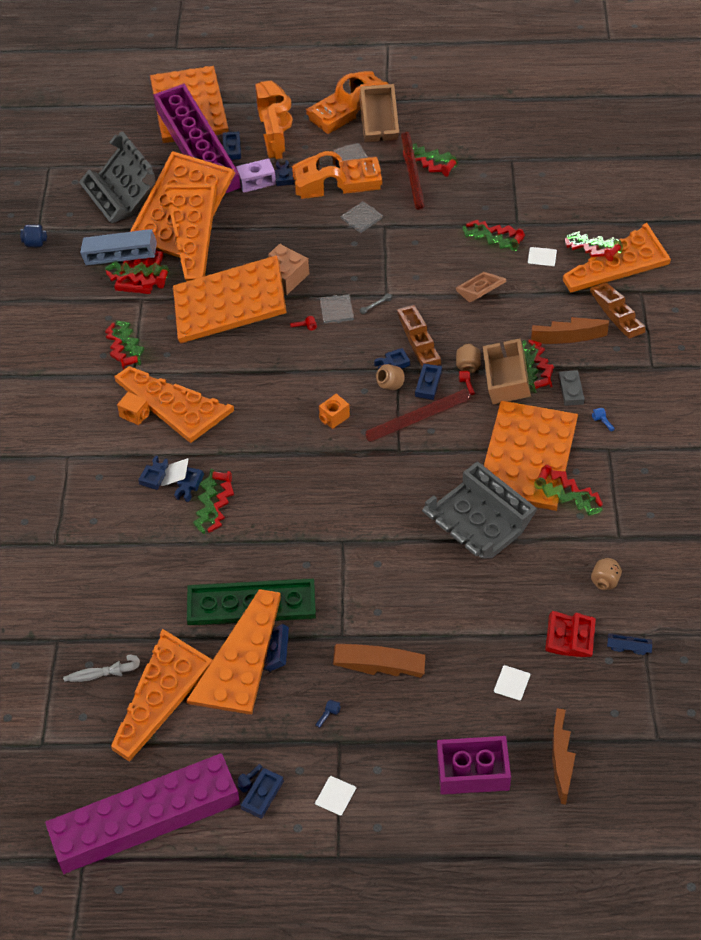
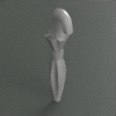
M127 655V661L131 660L132 662L120 664V661L110 667H103V669L88 668L71 673L68 676H63L64 682L90 681L103 675L122 676L123 672L138 668L140 660L135 655Z

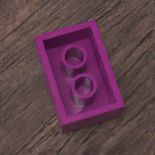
M506 736L437 740L440 794L510 790L511 772Z

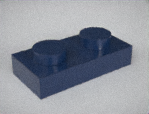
M240 132L223 133V148L231 160L241 159Z
M423 364L415 390V397L434 400L442 374V366Z
M284 624L273 628L264 668L268 671H273L286 665L289 627Z
M608 633L607 647H611L613 651L623 652L624 649L633 650V653L639 655H646V652H652V639Z
M263 768L241 804V810L262 819L282 786L284 777Z

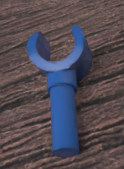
M593 409L592 417L594 421L601 419L612 432L615 428L607 420L605 409Z

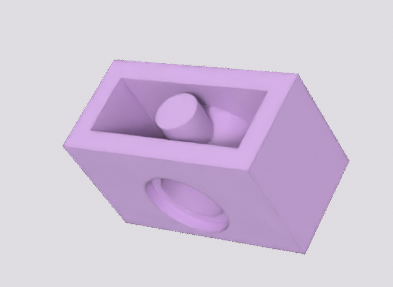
M269 159L236 166L243 193L276 185L275 171Z

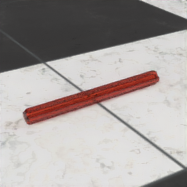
M406 131L401 134L414 204L416 209L419 210L423 209L425 204L411 136Z
M463 389L369 429L365 432V436L371 442L470 399V393L467 389Z

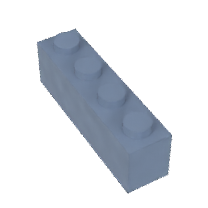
M152 229L85 237L82 241L80 253L85 265L155 257L157 241Z

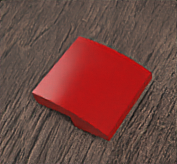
M552 611L549 614L545 651L566 656L591 657L593 655L596 618L576 612L573 616Z

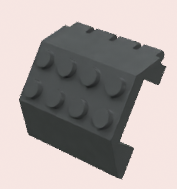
M120 132L118 135L115 134L111 139L110 144L118 149L99 174L89 169L79 182L111 223L134 216L147 200L155 185L152 166L145 160V157L137 150L136 146L124 132Z
M477 461L463 472V482L438 502L437 497L433 495L425 502L422 512L430 519L436 520L435 523L446 532H451L450 535L459 543L465 545V548L475 556L493 558L523 533L536 513L537 508Z

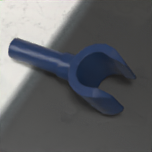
M329 700L326 704L325 712L315 726L320 728L330 713L338 715L341 709L340 703Z
M260 764L247 775L242 774L239 776L238 787L243 793L252 788L253 783L250 780L263 768Z

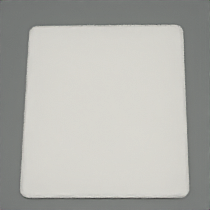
M530 247L528 263L555 266L557 250Z
M188 458L168 465V468L165 470L166 476L161 486L185 479Z
M504 665L494 692L521 700L530 673Z
M330 776L315 804L338 815H342L356 787Z

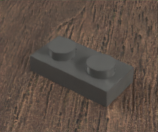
M578 370L559 372L558 378L564 406L584 404V395Z

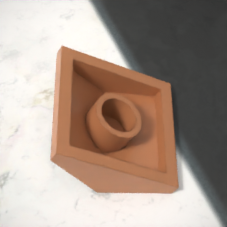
M482 272L456 287V291L470 303L505 283L506 278Z

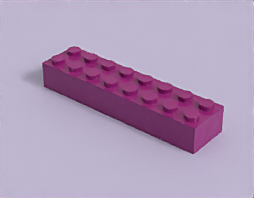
M181 84L153 94L155 108L181 153L234 169L235 175L226 193L241 188L237 169L186 85Z
M220 753L48 820L45 824L63 874H66L239 805L240 800L224 757Z

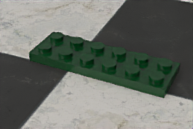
M314 578L187 585V625L238 623L259 589L280 592L281 599L275 621L316 619Z

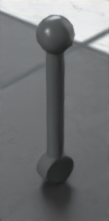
M389 293L385 294L384 298L373 304L361 307L360 313L365 314L367 310L384 301H391L392 295Z

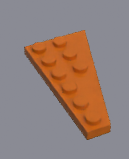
M215 184L164 185L185 280L187 282L204 277L217 187Z
M645 223L641 229L632 231L625 239L621 238L607 247L611 249L615 244L621 246V249L614 255L612 262L608 261L605 256L591 257L584 265H578L564 274L563 282L571 293L668 265L671 258L649 225Z
M130 366L114 376L115 381L125 390L146 399L149 409L189 443L195 441L234 411L233 405L221 404L217 399H208L201 396V393L178 384L171 385L162 378L150 377L149 373Z
M259 589L186 700L187 704L252 715L281 599L280 592Z
M164 629L160 633V639L152 651L151 660L146 665L138 683L133 701L127 708L126 717L120 724L111 745L114 752L129 762L198 684L213 661Z

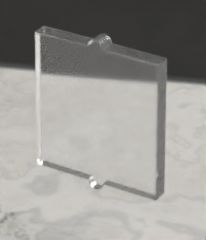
M359 143L349 146L345 145L342 148L333 150V152L341 156L342 161L368 158Z
M361 202L341 216V219L349 224V227H353L360 233L383 218L382 214L365 202Z
M350 294L320 298L324 324L354 320Z

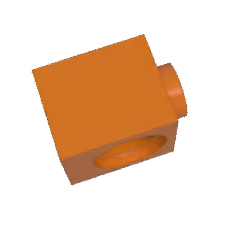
M127 392L117 404L119 416L137 425H140L150 413L148 401L130 392Z
M338 394L333 395L319 405V418L321 422L327 424L332 429L350 417L349 403Z

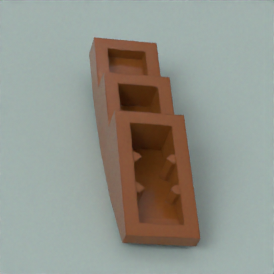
M608 283L590 288V292L606 315L628 338L646 333L645 325L635 318V311L625 304V297Z
M415 305L397 309L403 329L421 366L423 367V364L441 365V358L434 348V341L429 335L427 325Z
M571 317L570 323L552 321L551 327L532 325L531 340L541 342L542 344H563L604 337L608 333L609 320Z
M336 644L333 665L375 675L378 671L397 677L400 673L421 678L425 672V655L381 646Z
M557 708L552 739V762L561 804L566 805L576 753L567 752L571 731L562 730L566 710Z

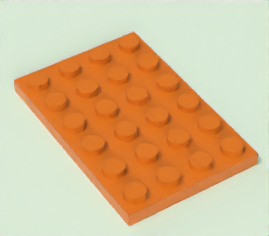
M214 66L150 75L153 94L185 84L215 135L229 132ZM157 112L162 142H175Z
M172 151L130 232L152 229L157 241L156 250L181 258L164 185L215 184L217 190L214 216L235 175L234 169Z
M277 255L173 285L177 336L180 343L287 313L280 263Z
M501 401L484 467L533 506L557 511L563 486L560 478L552 481L549 475L544 485L537 484L536 480L541 472V468L546 464L551 466L552 470L566 471L578 414Z

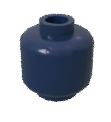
M27 224L24 226V229H21V243H24L26 247H42L43 241H47V231H43V227L39 224Z

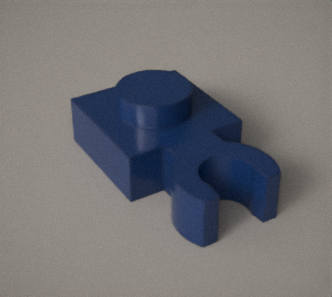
M285 160V165H280L279 161L276 162L275 178L277 186L294 185L292 168H289L288 160Z
M403 348L386 353L385 358L375 359L374 366L390 364L403 369L410 366V360Z
M155 456L152 460L153 466L146 465L138 481L139 485L158 490L166 476L165 470L168 468V459L165 458L162 463H159L158 456Z
M187 467L185 479L177 482L180 487L174 493L177 500L183 494H185L184 499L186 502L191 500V491L198 490L205 475L202 470Z

